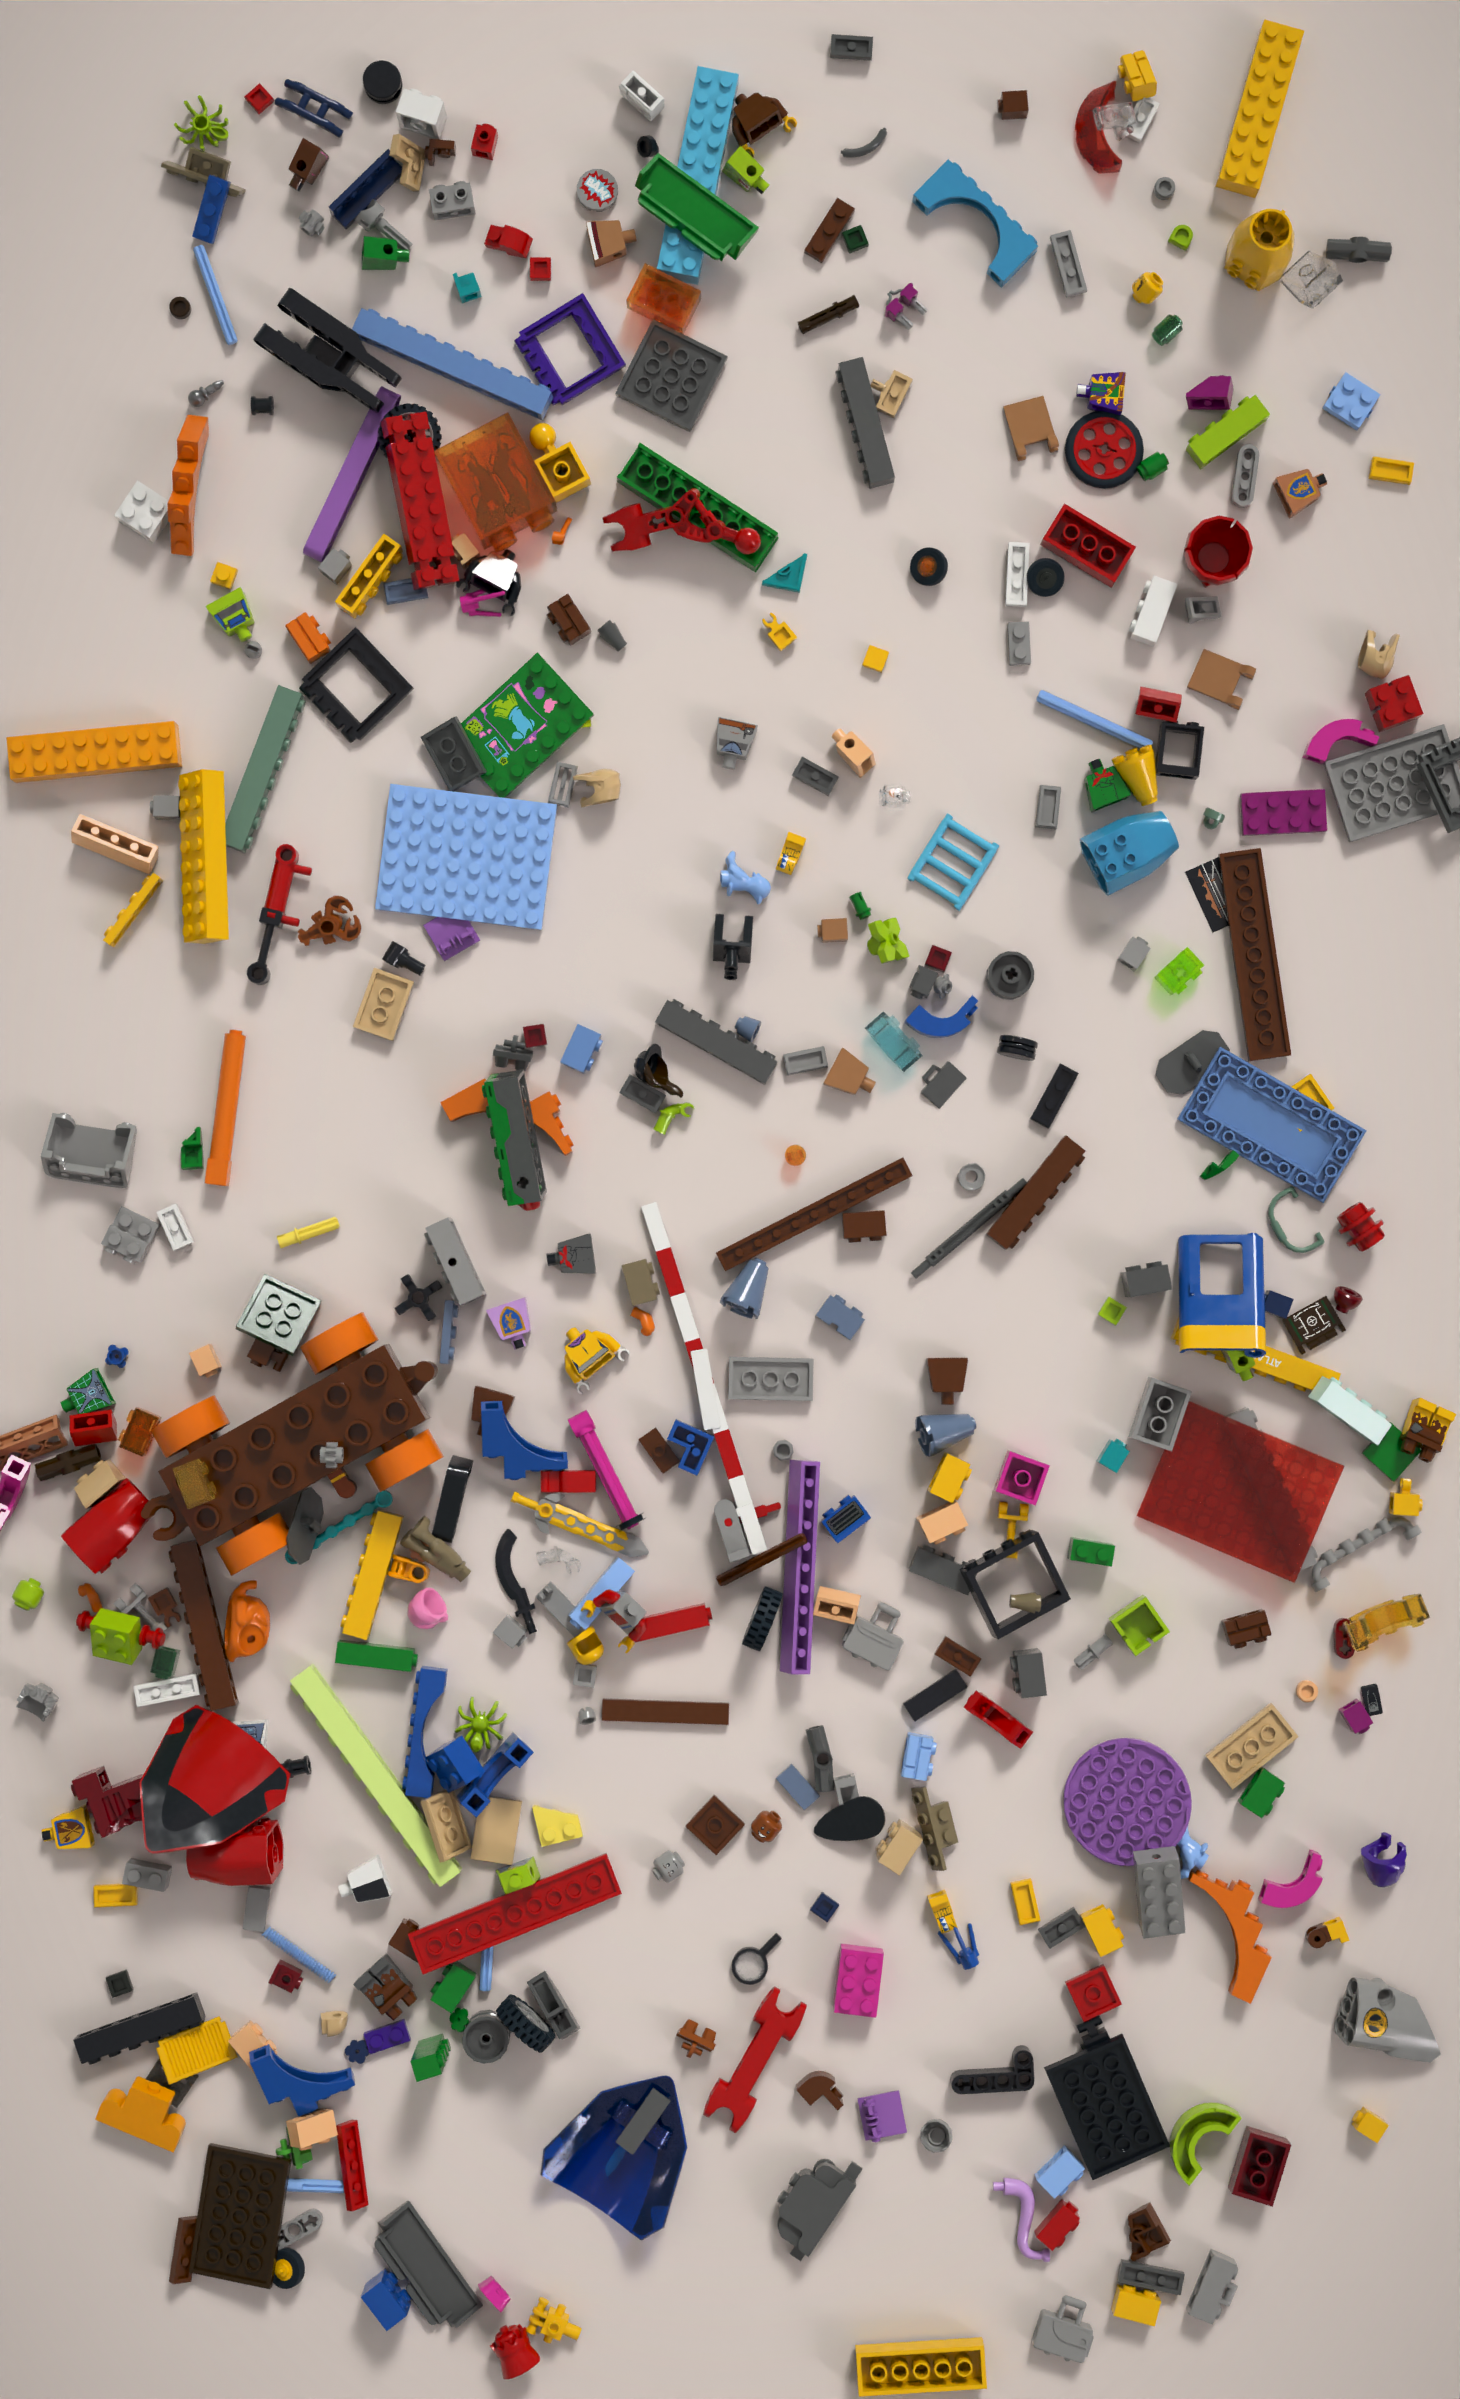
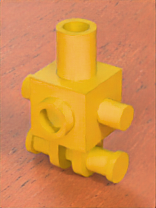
M539 2297L537 2307H534L532 2310L534 2315L529 2317L530 2323L526 2327V2331L535 2335L537 2326H540V2333L545 2335L543 2340L551 2344L553 2338L560 2341L562 2335L577 2340L582 2328L568 2322L569 2314L565 2313L566 2306L558 2304L557 2309L550 2306L548 2311H546L545 2308L549 2301Z

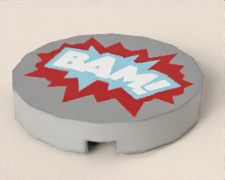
M592 169L580 177L577 184V196L580 203L586 209L603 212L616 202L618 185L615 178L608 171Z

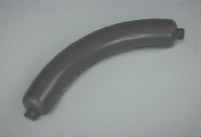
M886 128L881 129L869 144L855 149L845 148L843 151L841 150V154L844 157L851 158L860 157L872 152L885 139L887 135Z

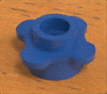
M110 1345L107 1358L105 1359L106 1364H113L123 1368L126 1365V1355L129 1354L128 1349Z

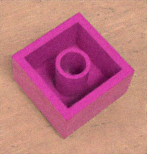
M1008 1450L994 1490L1036 1506L1050 1465Z

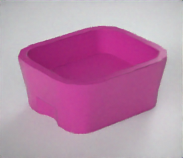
M492 2276L478 2284L482 2293L502 2312L511 2300L508 2293Z

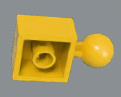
M546 423L536 424L530 431L529 439L533 447L543 450L545 455L533 461L534 467L555 504L591 485V481L571 442L556 449L554 445L556 433L553 427ZM562 470L563 472H566V474L561 476L559 475V471Z

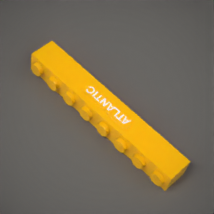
M1179 1317L1177 1319L1175 1328L1171 1336V1339L1176 1340L1175 1345L1178 1346ZM1266 1346V1354L1264 1356L1253 1358L1255 1365L1251 1367L1255 1369L1254 1374L1265 1378L1267 1374L1274 1376L1273 1381L1286 1385V1382L1293 1383V1388L1306 1392V1389L1313 1390L1322 1376L1328 1379L1334 1377L1339 1380L1341 1373L1268 1346ZM1221 1350L1194 1351L1205 1356L1207 1352L1214 1354V1359L1226 1363Z

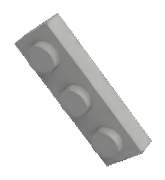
M1071 230L1051 235L1050 241L1066 298L1086 293L1087 287Z

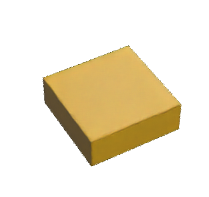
M869 645L862 666L882 673L889 652Z

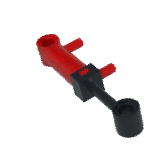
M289 844L280 845L276 850V860L265 905L262 907L259 922L266 925L258 961L251 964L247 969L248 979L257 985H264L270 979L271 973L267 968L266 959L274 927L282 928L283 924L298 927L300 923L298 918L285 916L286 914L284 913L294 873L307 876L312 874V868L297 865L299 854ZM291 851L292 858L284 861L282 859L283 853ZM256 969H263L264 975L262 978H254Z

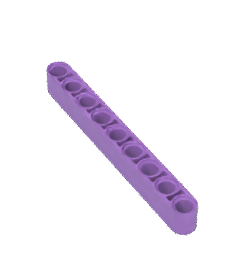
M382 386L379 388L376 397L384 405L379 413L369 409L304 546L303 554L322 562L328 555L380 446L377 437L379 436L378 428L380 427L381 420L391 409L399 406L401 395Z

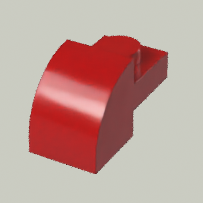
M490 225L484 245L487 248L505 251L511 256L527 258L533 238L512 226L505 225L500 227Z

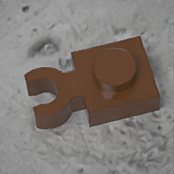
M168 1587L148 1598L157 1616L164 1614V1623L168 1628L172 1626L169 1620L171 1616L175 1617L177 1622L182 1620L180 1614L173 1610L178 1605Z

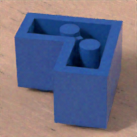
M676 1419L667 1439L686 1447L678 1468L697 1476L712 1444L714 1435Z

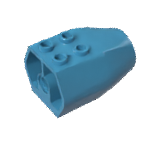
M1162 811L1123 817L1080 838L1082 853L1100 889L1108 896L1150 875L1179 849L1175 832Z

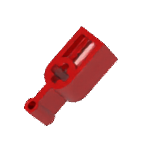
M596 1470L541 1471V1492H596Z

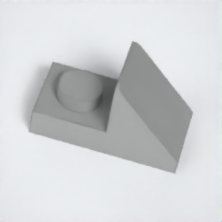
M1217 596L1185 598V608L1189 624L1199 620L1222 617Z

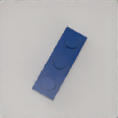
M209 175L192 237L214 244L231 184L230 181Z

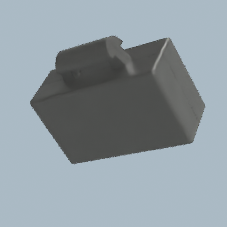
M949 1061L942 1068L932 1065L922 1076L927 1085L921 1090V1093L940 1109L967 1077ZM936 1069L938 1071L937 1074L929 1081L927 1078Z

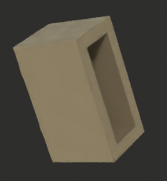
M647 1259L621 1265L632 1306L657 1300L656 1295H659L660 1291L657 1282L653 1283L651 1275L655 1274L652 1262L647 1263Z

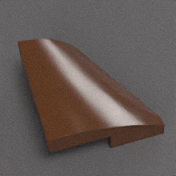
M1150 2202L1128 2215V2225L1131 2230L1129 2240L1132 2244V2262L1170 2243L1171 2239Z

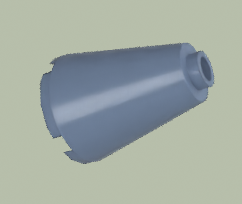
M758 1258L749 1260L723 1294L720 1303L724 1307L726 1304L730 1305V1311L750 1319L754 1315L755 1319H758L769 1270L766 1262Z
M969 1414L921 1415L916 1417L915 1428L916 1432L920 1431L921 1438H918L923 1453L929 1457L934 1456L973 1435L974 1429H976L975 1419L970 1417Z

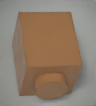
M847 918L822 919L821 925H817L818 938L822 937V943L846 942L848 940Z

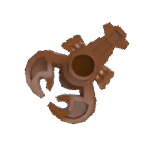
M343 896L329 898L325 904L324 916H322L321 911L316 912L311 916L315 924L308 928L307 931L303 929L298 930L300 942L304 943L305 946H309L311 939L322 937L325 945L336 942L332 935H336L348 942L357 939L361 933V923L357 915H353L354 925H351V918L349 917L343 930L341 929L343 918L333 913V910L342 914L348 913L347 910L342 908L343 905L350 911H353L350 901Z

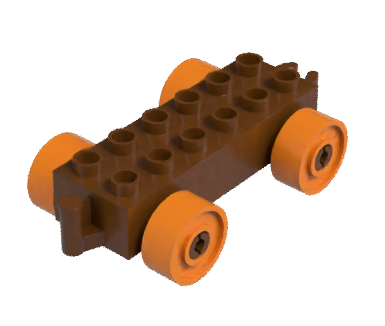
M364 1312L335 1325L300 1346L315 1375L336 1366L338 1371L215 1440L212 1434L230 1424L215 1395L183 1410L154 1427L151 1432L166 1459L187 1449L189 1454L158 1471L170 1493L148 1501L141 1511V1517L144 1519L150 1518L161 1508H167L172 1512L174 1517L172 1524L167 1528H160L153 1533V1538L158 1541L176 1538L189 1526L199 1546H202L232 1530L235 1537L216 1547L230 1575L238 1573L287 1545L286 1538L289 1528L281 1513L279 1512L261 1523L257 1518L258 1514L378 1447H381L384 1454L366 1463L365 1466L380 1492L444 1457L429 1429L411 1439H408L405 1433L430 1419L418 1394L428 1381L436 1377L438 1373L437 1366L431 1361H421L415 1366L402 1367L390 1344L383 1345L362 1356V1350L379 1340ZM326 1442H338V1447H343L344 1449L343 1463H337V1468H326V1463H320L321 1447H326Z

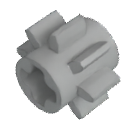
M313 209L308 213L304 210L298 218L301 222L300 229L311 237L315 233L320 235L325 228L322 223L324 218Z
M326 1442V1447H321L320 1463H326V1468H337V1463H343L344 1449L343 1447H338V1442Z

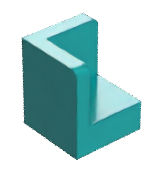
M457 273L453 274L462 303L482 297L474 273L460 277L457 276Z

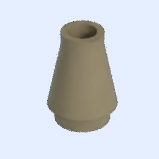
M1036 1592L1010 1595L1009 1606L1010 1608H1017L1030 1613L1040 1612L1041 1595L1036 1594Z

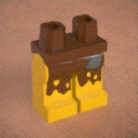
M1423 1398L1412 1400L1402 1433L1399 1437L1402 1440L1400 1451L1411 1455L1414 1453L1415 1448L1418 1447L1421 1449L1418 1458L1426 1463L1431 1462L1435 1454L1441 1452L1451 1422L1454 1421L1456 1414L1440 1406L1437 1407L1436 1404Z

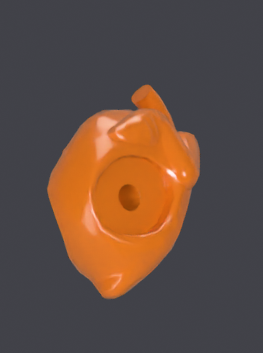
M256 1580L241 1583L233 1590L229 1597L225 1621L224 1647L225 1654L230 1662H234L236 1658L254 1655L264 1648L268 1641L270 1632V1613L268 1608L260 1598L246 1595L247 1590L257 1588Z

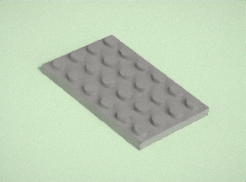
M1444 724L1323 763L1349 842L1439 814L1417 767V764H1419L1417 756L1450 742ZM1456 761L1435 770V774L1451 809L1460 806V771Z

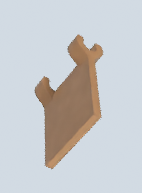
M1044 396L1003 406L1018 461L1026 459V445L1047 440L1050 453L1058 451V439L1053 430Z
M1203 649L1187 688L1239 710L1243 699L1232 694L1240 676L1243 675L1252 680L1256 673V668L1240 664Z

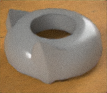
M977 1163L963 1166L957 1174L960 1185L967 1190L979 1189L985 1181L984 1170ZM968 1171L976 1172L977 1178L975 1181H966L965 1176Z

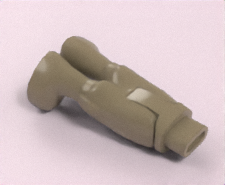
M423 1516L415 1527L404 1535L399 1544L404 1548L417 1552L424 1561L449 1575L450 1578L455 1577L458 1581L462 1582L470 1574L471 1570L465 1566L466 1562L462 1561L454 1549L430 1533V1520Z

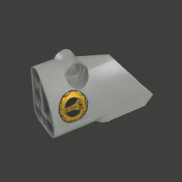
M1353 1977L1349 1980L1334 2024L1336 2034L1347 2046L1379 2050L1392 2057L1429 2063L1441 2055L1430 2025L1415 1997L1386 1985L1380 1978L1367 1980Z

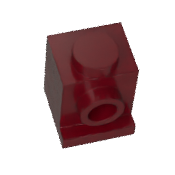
M280 1959L268 1983L292 1993L294 1989H299L304 1979L300 1977L303 1970ZM283 1976H289L290 1982L283 1980Z

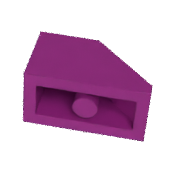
M1210 376L1187 392L1188 409L1229 410L1234 390L1231 376Z

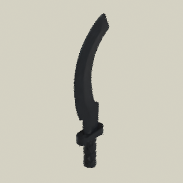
M507 1529L496 1549L495 1563L497 1574L507 1595L511 1600L516 1601L519 1609L515 1612L516 1617L522 1614L528 1632L532 1634L537 1632L530 1610L535 1609L534 1603L530 1605L525 1588H521L513 1574L510 1555L517 1537L510 1529Z

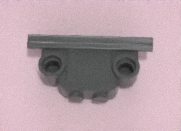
M821 2159L815 2163L813 2171L805 2168L798 2174L796 2172L793 2174L789 2181V2188L787 2191L783 2190L777 2199L780 2215L777 2222L778 2230L783 2239L794 2245L790 2252L792 2256L799 2261L805 2255L809 2257L855 2189L856 2178L862 2171V2167L852 2161L846 2171L843 2172L831 2160Z

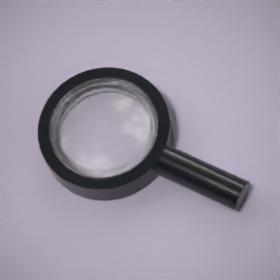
M775 1933L760 1950L755 1947L740 1949L732 1960V1972L735 1978L747 1985L760 1982L768 1970L766 1955L782 1939L781 1936Z

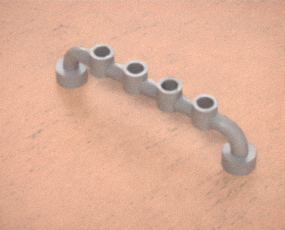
M1384 1518L1376 1523L1377 1528L1371 1532L1367 1528L1357 1534L1359 1537L1357 1540L1352 1542L1350 1539H1347L1339 1544L1341 1549L1335 1552L1330 1549L1321 1554L1322 1559L1312 1569L1314 1583L1311 1586L1315 1592L1329 1586L1330 1583L1327 1578H1321L1320 1572L1323 1568L1354 1552L1363 1545L1370 1543L1397 1526L1404 1527L1406 1531L1403 1532L1406 1540H1410L1422 1533L1418 1525L1413 1526L1404 1518H1395L1390 1521Z

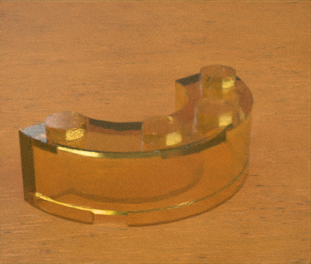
M1421 1594L1403 1596V1600L1395 1602L1392 1599L1348 1618L1350 1623L1348 1624L1345 1621L1343 1625L1352 1648L1357 1652L1369 1648L1368 1644L1378 1640L1379 1636L1384 1633L1389 1635L1397 1632V1628L1412 1626L1414 1628L1423 1625V1620L1430 1618Z

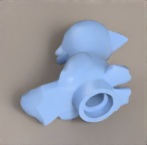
M731 851L725 859L728 867L727 870H721L720 872L721 887H727V896H731L733 890L747 891L754 897L757 904H760L762 899L770 893L771 886L769 881L759 873L755 874V872H753L752 877H749L744 870L737 866L735 862L736 852Z
M1187 1827L1185 1834L1177 1844L1180 1847V1857L1183 1863L1180 1870L1181 1879L1188 1878L1194 1866L1201 1869L1209 1857L1205 1853L1208 1843L1200 1845L1191 1839Z

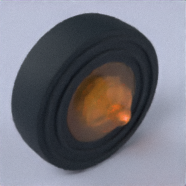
M931 547L920 549L911 559V575L921 585H936L947 574V559L938 549Z

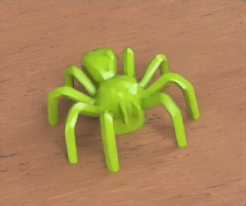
M199 95L198 99L203 108V114L195 112L188 101H184L187 109L195 116L191 118L193 122H190L192 127L183 129L177 123H174V126L183 133L195 130L190 140H185L183 137H179V139L184 144H191L199 134L200 149L205 151L203 135L206 136L213 146L218 147V141L228 139V131L223 127L227 126L229 122L227 118L224 119V123L210 121V119L222 113L223 106L219 104L218 111L207 117L208 110L202 96ZM208 132H210L213 135L216 141L212 139Z
M471 1697L469 1704L473 1718L464 1715L462 1707H458L461 1718L471 1723L455 1728V1733L471 1727V1730L465 1737V1741L468 1742L475 1732L470 1741V1747L473 1752L477 1753L483 1747L482 1733L484 1734L486 1748L491 1749L487 1730L494 1734L498 1740H503V1736L491 1728L490 1725L500 1724L507 1717V1714L504 1713L496 1721H489L499 1702L495 1701L487 1716H485V1711L483 1715L481 1711L477 1715L474 1709V1697Z

